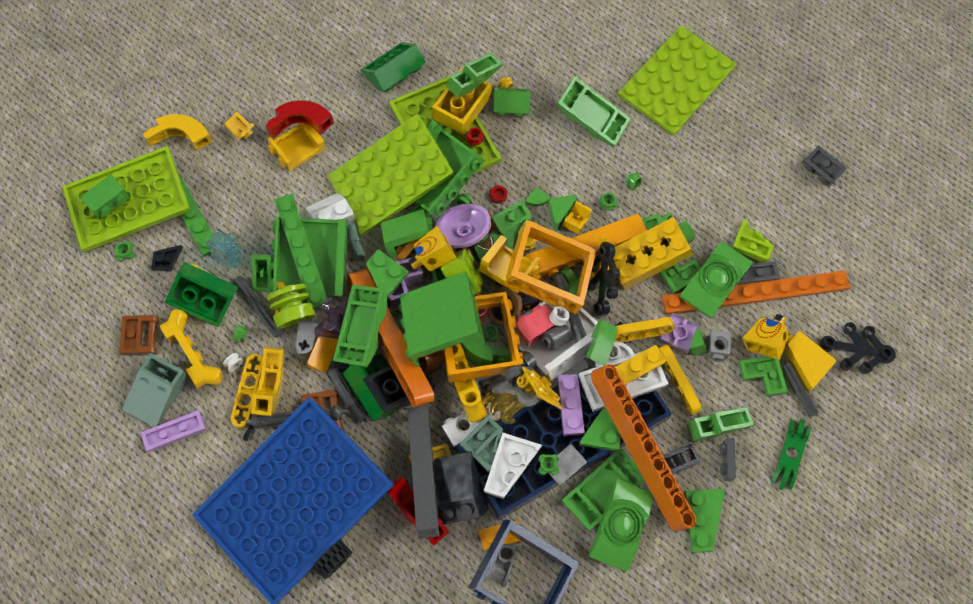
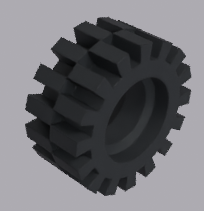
M339 540L322 554L313 568L324 579H327L347 561L352 551L342 540Z

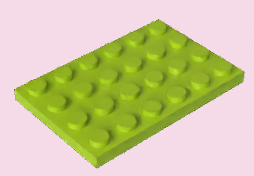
M681 25L618 92V96L674 136L734 70L737 64Z
M450 76L389 101V106L399 124H403L418 113L426 126H428L434 120L432 107L447 88ZM478 116L468 130L476 127L483 132L484 140L479 145H471L466 141L467 131L464 135H461L434 120L445 131L472 151L477 152L485 160L475 173L502 162L501 156Z
M417 113L327 176L337 194H341L346 199L354 213L355 220L353 222L356 224L360 235L363 236L445 182L455 173L423 119Z
M168 146L62 186L79 245L84 253L191 211ZM112 174L130 198L123 205L114 209L110 215L99 220L84 203L81 196Z

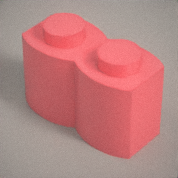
M547 304L543 306L538 305L532 309L531 314L527 316L522 315L516 319V328L514 330L527 347L541 340L543 333L556 327L550 321L549 316L552 310Z

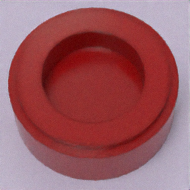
M500 185L492 187L489 193L490 200L496 204L504 203L508 197L507 189Z

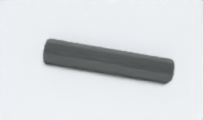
M791 362L785 364L782 369L809 417L818 414V409L794 365Z

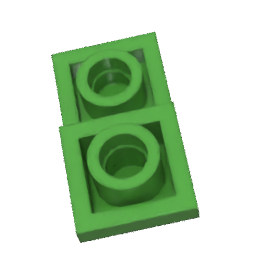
M599 319L591 335L594 340L585 357L605 366L615 341L617 327Z

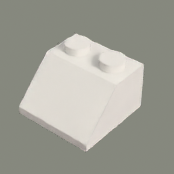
M337 193L305 208L311 219H346L348 224L354 223L353 221L355 220L354 213L346 199Z

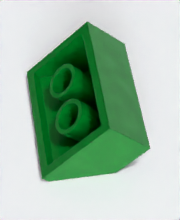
M401 42L360 69V71L378 90L386 92L391 90L395 83L407 79V75L419 71L426 62L416 44Z
M184 262L164 303L219 327L238 286Z
M382 354L373 356L368 367L350 365L343 373L348 384L352 387L374 422L385 419L399 410L395 409L383 413L363 381V378L389 366Z

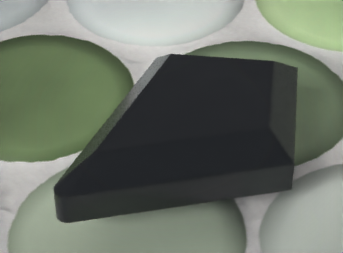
M178 245L154 251L151 270L172 271L183 250V246Z

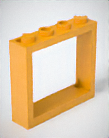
M526 220L519 231L504 285L556 307H564L568 312L576 314L584 305L596 249L542 227L535 222ZM528 237L584 260L576 295L519 272Z
M506 292L475 296L478 310L501 307L512 361L456 370L451 346L443 349L449 382L505 374L507 369L524 364L523 354L518 351L517 347L520 346L519 335L514 332V328H516L515 317L511 316L510 313L512 302L510 299H507Z

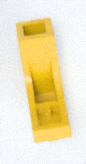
M181 114L159 117L155 119L158 125L149 128L143 133L150 147L170 136L187 138L196 151L212 142L209 133L199 121Z
M263 348L261 377L258 388L252 396L251 414L272 416L275 412L284 376L285 349Z

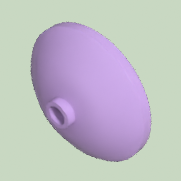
M461 204L444 212L437 220L435 227L438 226L452 248H465L478 243L486 236L491 226V219L489 213L483 207L475 204Z

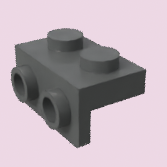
M819 145L807 158L803 159L804 167L810 173L815 171L819 175L818 179L825 185L827 183L832 185L847 169Z

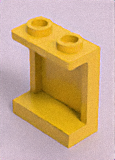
M299 123L275 140L271 137L267 138L269 143L267 147L272 155L276 154L279 157L277 160L281 167H286L289 171H292L326 149L325 142L319 133L311 126Z
M501 235L482 258L478 271L504 285L514 250L506 246L508 238ZM523 256L519 272L535 277L540 269V266H538L540 258L536 257L534 261H531ZM504 285L505 287H507V288H509L510 290L516 292L517 294L520 292V291H518V290H515V289H513V288H511V287H508V286Z

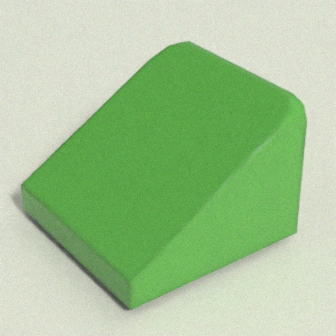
M699 328L695 331L690 347L693 356L702 355L708 351L703 334Z

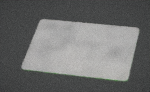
M570 444L557 455L559 457L557 462L558 474H549L561 485L585 465L587 461Z

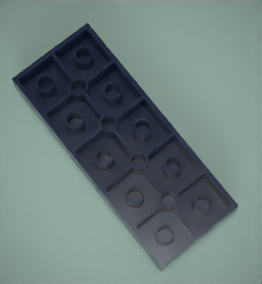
M578 377L584 432L586 433L602 409L592 411ZM557 388L556 390H554V392L559 396V390ZM656 390L632 398L649 431L666 422L672 415ZM541 399L536 404L524 407L497 423L503 428L502 433L541 444L542 447L504 499L484 493L485 498L500 521L559 485L549 473L545 475L539 473L540 462L538 459L540 455H558L571 444L587 463L568 478L570 479L615 451L579 446L584 435L563 436L561 409ZM621 437V439H620V447L622 448V447H624L626 444H625V442L623 441V439H622V437ZM458 445V453L466 452ZM475 461L484 491L489 473Z

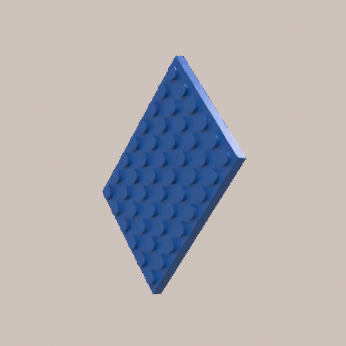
M309 396L192 515L271 604H278L313 569L314 564L322 554L337 541L341 540L395 484L320 405Z

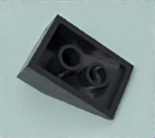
M419 361V366L421 367L425 377L427 378L432 390H434L435 384L433 383V381L431 380V378L429 377V375L427 374L424 367ZM391 365L363 378L383 413L411 405Z
M472 451L434 459L437 506L442 523L445 525L480 518L489 508Z

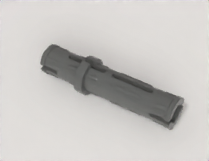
M338 369L330 370L326 375L344 401L346 410L350 411L357 424L366 420L368 416L359 404V399L353 395Z

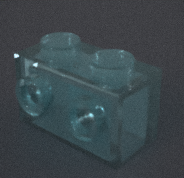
M218 229L206 242L212 257L230 270L233 266L236 267L240 264L243 255L240 251L241 247L237 244V238L230 233L226 234Z

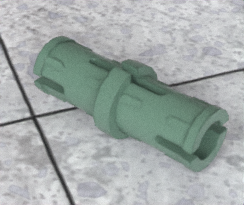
M350 223L347 227L348 246H351L354 260L362 261L363 258H366L362 246L363 240L359 237L356 224Z

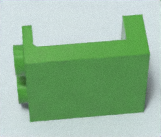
M424 209L381 223L384 244L390 258L397 256L396 246L420 239L433 229L430 215L426 216Z

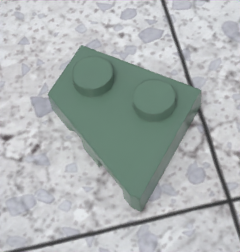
M488 415L460 443V447L466 452L472 451L474 460L488 473L491 470L503 428Z

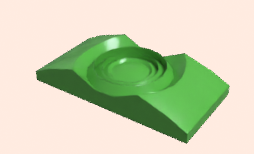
M576 76L572 78L556 104L569 120L581 124L593 137L613 147L631 120L630 117Z
M721 241L679 298L711 319L753 262Z
M352 285L333 361L368 367L378 348L379 326L386 316V289Z
M621 447L619 451L612 454L562 499L563 504L589 532L600 523L616 478L637 487L645 481L636 463Z
M618 478L615 479L588 557L627 572L638 550L643 527L650 515L653 502L651 492Z

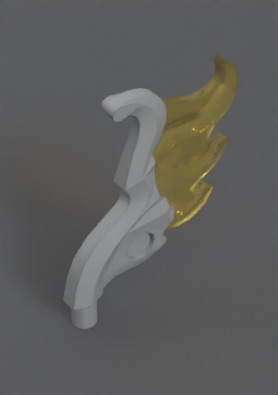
M500 374L489 384L487 388L488 393L483 398V404L487 407L488 403L491 402L490 411L494 416L495 412L500 410L501 420L506 424H512L516 422L512 417L517 411L524 407L532 406L541 399L538 398L537 394L532 398L527 397L519 387H514V384L508 383L505 374Z

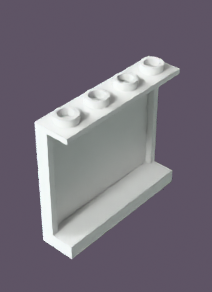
M544 301L539 303L541 306L547 304L552 311L556 307ZM583 308L578 311L587 336L578 342L569 320L564 325L570 329L572 333L571 339H569L568 343L553 351L544 347L542 339L527 347L519 337L520 346H517L518 351L530 352L536 360V368L551 383L557 379L558 375H563L586 358L585 356L594 340L591 335L598 322ZM531 311L525 313L524 315L527 316L531 314Z

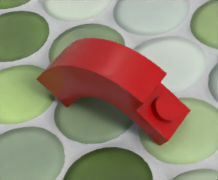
M296 100L275 109L276 117L268 121L266 129L268 135L274 139L289 126L303 123L311 126L321 135L334 122L332 114L323 106L312 101Z
M399 476L393 481L395 485L387 493L396 507L416 528L414 492L405 479ZM439 518V536L425 538L433 546L449 533Z

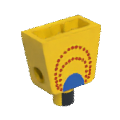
M436 226L414 244L417 255L408 261L414 270L424 264L428 271H433L457 257L447 237Z
M776 314L773 320L760 318L742 338L746 349L753 353L780 360L789 338L788 329L785 324L786 318L780 314Z

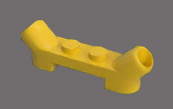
M172 310L168 321L159 326L170 344L178 340L193 365L186 369L197 389L205 384L219 385L223 376L221 369L202 365L201 361L204 359L198 350L193 351L191 346L194 343L188 334L184 336L183 334L188 315L182 310Z
M460 343L452 346L456 370L470 368ZM475 380L455 381L454 385L468 421L474 423L486 418L487 412Z

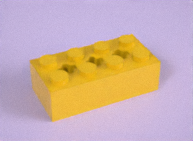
M672 217L616 246L615 248L617 249L613 260L620 271L619 280L624 289H628L693 256V253L675 218ZM669 243V246L665 247L663 244ZM649 251L652 252V255L650 256L646 254Z

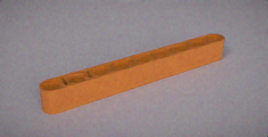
M366 269L347 274V283L350 290L352 285L377 288ZM387 307L386 316L379 326L378 342L411 405L416 408L434 402L433 390L421 367H416L413 361H409L406 356L405 350L408 347Z
M608 364L593 370L591 373L592 383L668 525L673 531L693 528L696 524V517L615 366Z

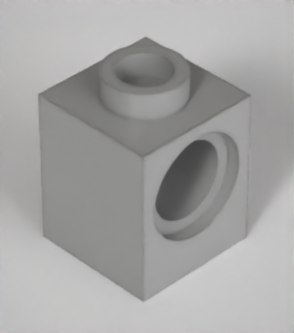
M711 330L708 335V358H712L716 362H721L728 358L730 355L731 332ZM715 344L721 345L723 350L717 349Z

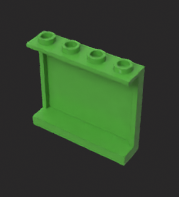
M432 120L427 128L455 175L416 200V202L435 218H438L444 213L450 202L457 197L459 191L469 182V179L485 160L477 152L472 151Z
M276 216V221H273L272 230L275 232V240H272L274 259L271 260V270L274 271L273 278L270 279V290H273V292L278 290V282H283L285 286L302 284L279 216ZM302 218L327 296L344 297L348 220Z
M466 272L400 295L401 304H399V310L403 315L401 324L405 330L403 338L408 347L405 352L408 360H412L416 367H419L418 358L471 339H474L477 346L485 343L473 284Z

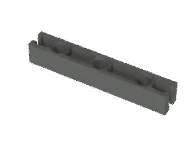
M428 406L408 408L416 531L418 539L439 536Z

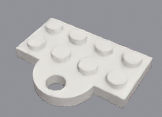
M615 341L612 349L616 350L617 356H609L606 365L611 364L616 367L639 353L634 354L629 346ZM595 362V368L578 374L593 412L605 407L591 380L592 371L604 366L598 362ZM660 366L626 385V388L631 397L634 398L666 387L668 382Z

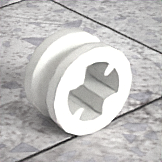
M557 306L553 309L549 318L554 325L563 326L570 315L564 307Z
M233 353L225 359L223 365L228 367L229 372H233L243 364V359L239 358L237 353Z

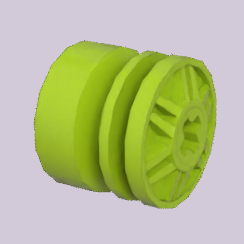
M305 284L285 286L266 297L268 303H273L269 306L271 310H280L273 316L277 329L289 328L294 326V324H299L300 320L309 321L316 316L312 303H302L309 298L308 293H303L307 290Z

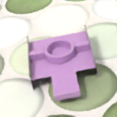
M672 313L670 318L676 327L671 333L662 335L659 342L687 354L697 328H700V325Z

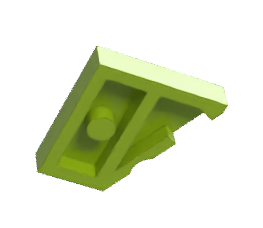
M743 219L732 248L740 254L760 262H768L774 245L764 239L759 231L756 230L754 232L747 225L748 221Z

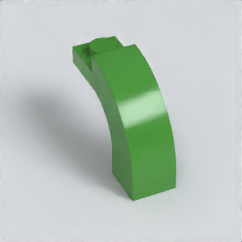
M474 339L460 343L466 359L477 367L512 361L509 349L491 347L486 344L477 346Z

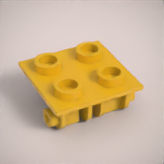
M522 367L524 374L518 377V386L534 395L537 394L538 398L562 409L559 403L560 398L552 391L550 387L552 384L545 376H539L534 370L530 371Z

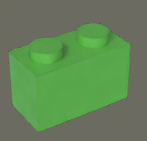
M494 87L493 112H497V115L515 113L516 116H525V114H529L530 89Z
M112 174L81 196V199L99 220L110 215L114 209L123 205L130 198Z

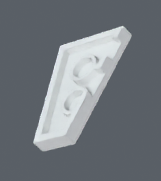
M502 433L484 493L504 499L542 445Z

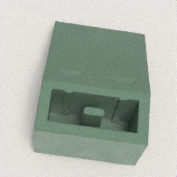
M150 353L136 375L122 410L152 427L158 426L188 381V375L184 370Z

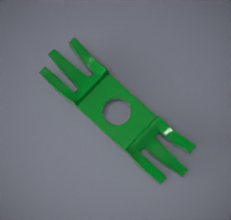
M802 418L799 421L795 435H792L794 420H790L783 449L771 480L772 483H775L781 470H783L779 486L781 490H783L790 473L792 475L788 489L792 490L798 475L797 472L804 448L810 435L811 427L807 426L804 436L801 438L804 429V419ZM787 449H795L798 454L797 458H789L786 453Z

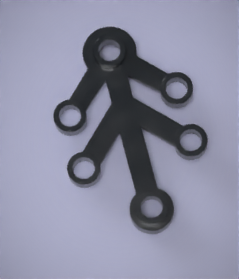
M610 242L601 243L598 255L594 259L591 273L596 272L600 264L601 269L589 280L587 288L588 291H594L599 283L598 301L593 305L594 313L599 316L608 315L610 312V304L605 300V293L608 299H616L618 297V289L614 286L612 280L619 279L620 271L613 260L616 253L615 246Z
M848 322L843 326V332L849 335L855 344L835 341L831 336H824L819 343L820 347L826 352L838 349L855 353L850 358H844L840 362V368L844 371L850 370L856 362L866 355L876 356L869 362L865 361L859 366V371L865 375L869 374L879 363L889 364L896 357L895 350L889 345H883L875 336V329L872 326H866L862 330V336L869 339L875 348L869 347L856 332V326L852 322ZM847 326L851 327L852 331H849ZM866 330H869L871 335L867 334ZM826 340H829L832 345H828ZM884 351H887L889 353V356H886L884 354ZM844 362L849 363V367H846ZM863 365L867 366L869 370H865Z

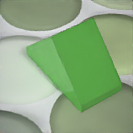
M569 195L549 199L548 209L555 231L560 228L565 218L571 212L578 196Z
M251 255L253 291L272 292L270 290V279L273 278L274 271L271 270V260L273 259L271 255Z

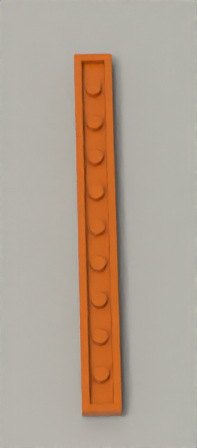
M846 271L736 285L720 307L849 290L850 285ZM681 293L662 295L665 315L697 311V309L679 298Z

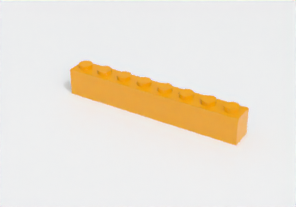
M635 214L571 239L596 249V258L600 237L609 238V242L616 247L647 231L639 214ZM551 246L524 255V257L531 261H534L536 257L540 258L538 264L540 269L535 277L531 276L540 281L543 277L558 275L559 271L566 267L573 270L576 268V265L584 264V260Z

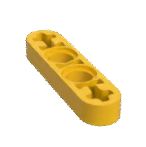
M670 317L615 326L617 327L615 341L623 343L662 336L671 333L676 326Z
M667 344L659 347L658 349L667 361L664 367L667 372H670L673 384L682 394L680 397L690 415L701 412V404L672 350Z
M259 354L249 355L244 365L231 414V422L238 429L247 427L246 421L251 419L252 396L258 388L263 358ZM255 359H257L260 363L259 365L257 364L254 369V371L256 373L258 372V374L252 372L253 366L250 363L254 362ZM249 377L256 379L255 384L251 387L245 385V381ZM243 396L251 397L248 405L240 404ZM238 407L248 410V412L243 411L245 421H241L240 424L236 420V417L239 418L241 415V411L237 410Z

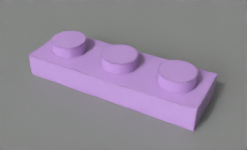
M578 374L558 375L563 436L584 435Z
M198 410L140 433L146 451L149 453L206 431L201 412Z

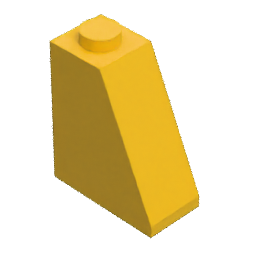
M799 331L795 336L793 334L789 336L784 352L789 361L794 365L809 393L837 360Z

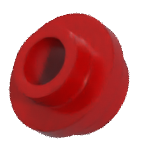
M471 128L466 133V141L471 145H479L484 140V134L479 128Z

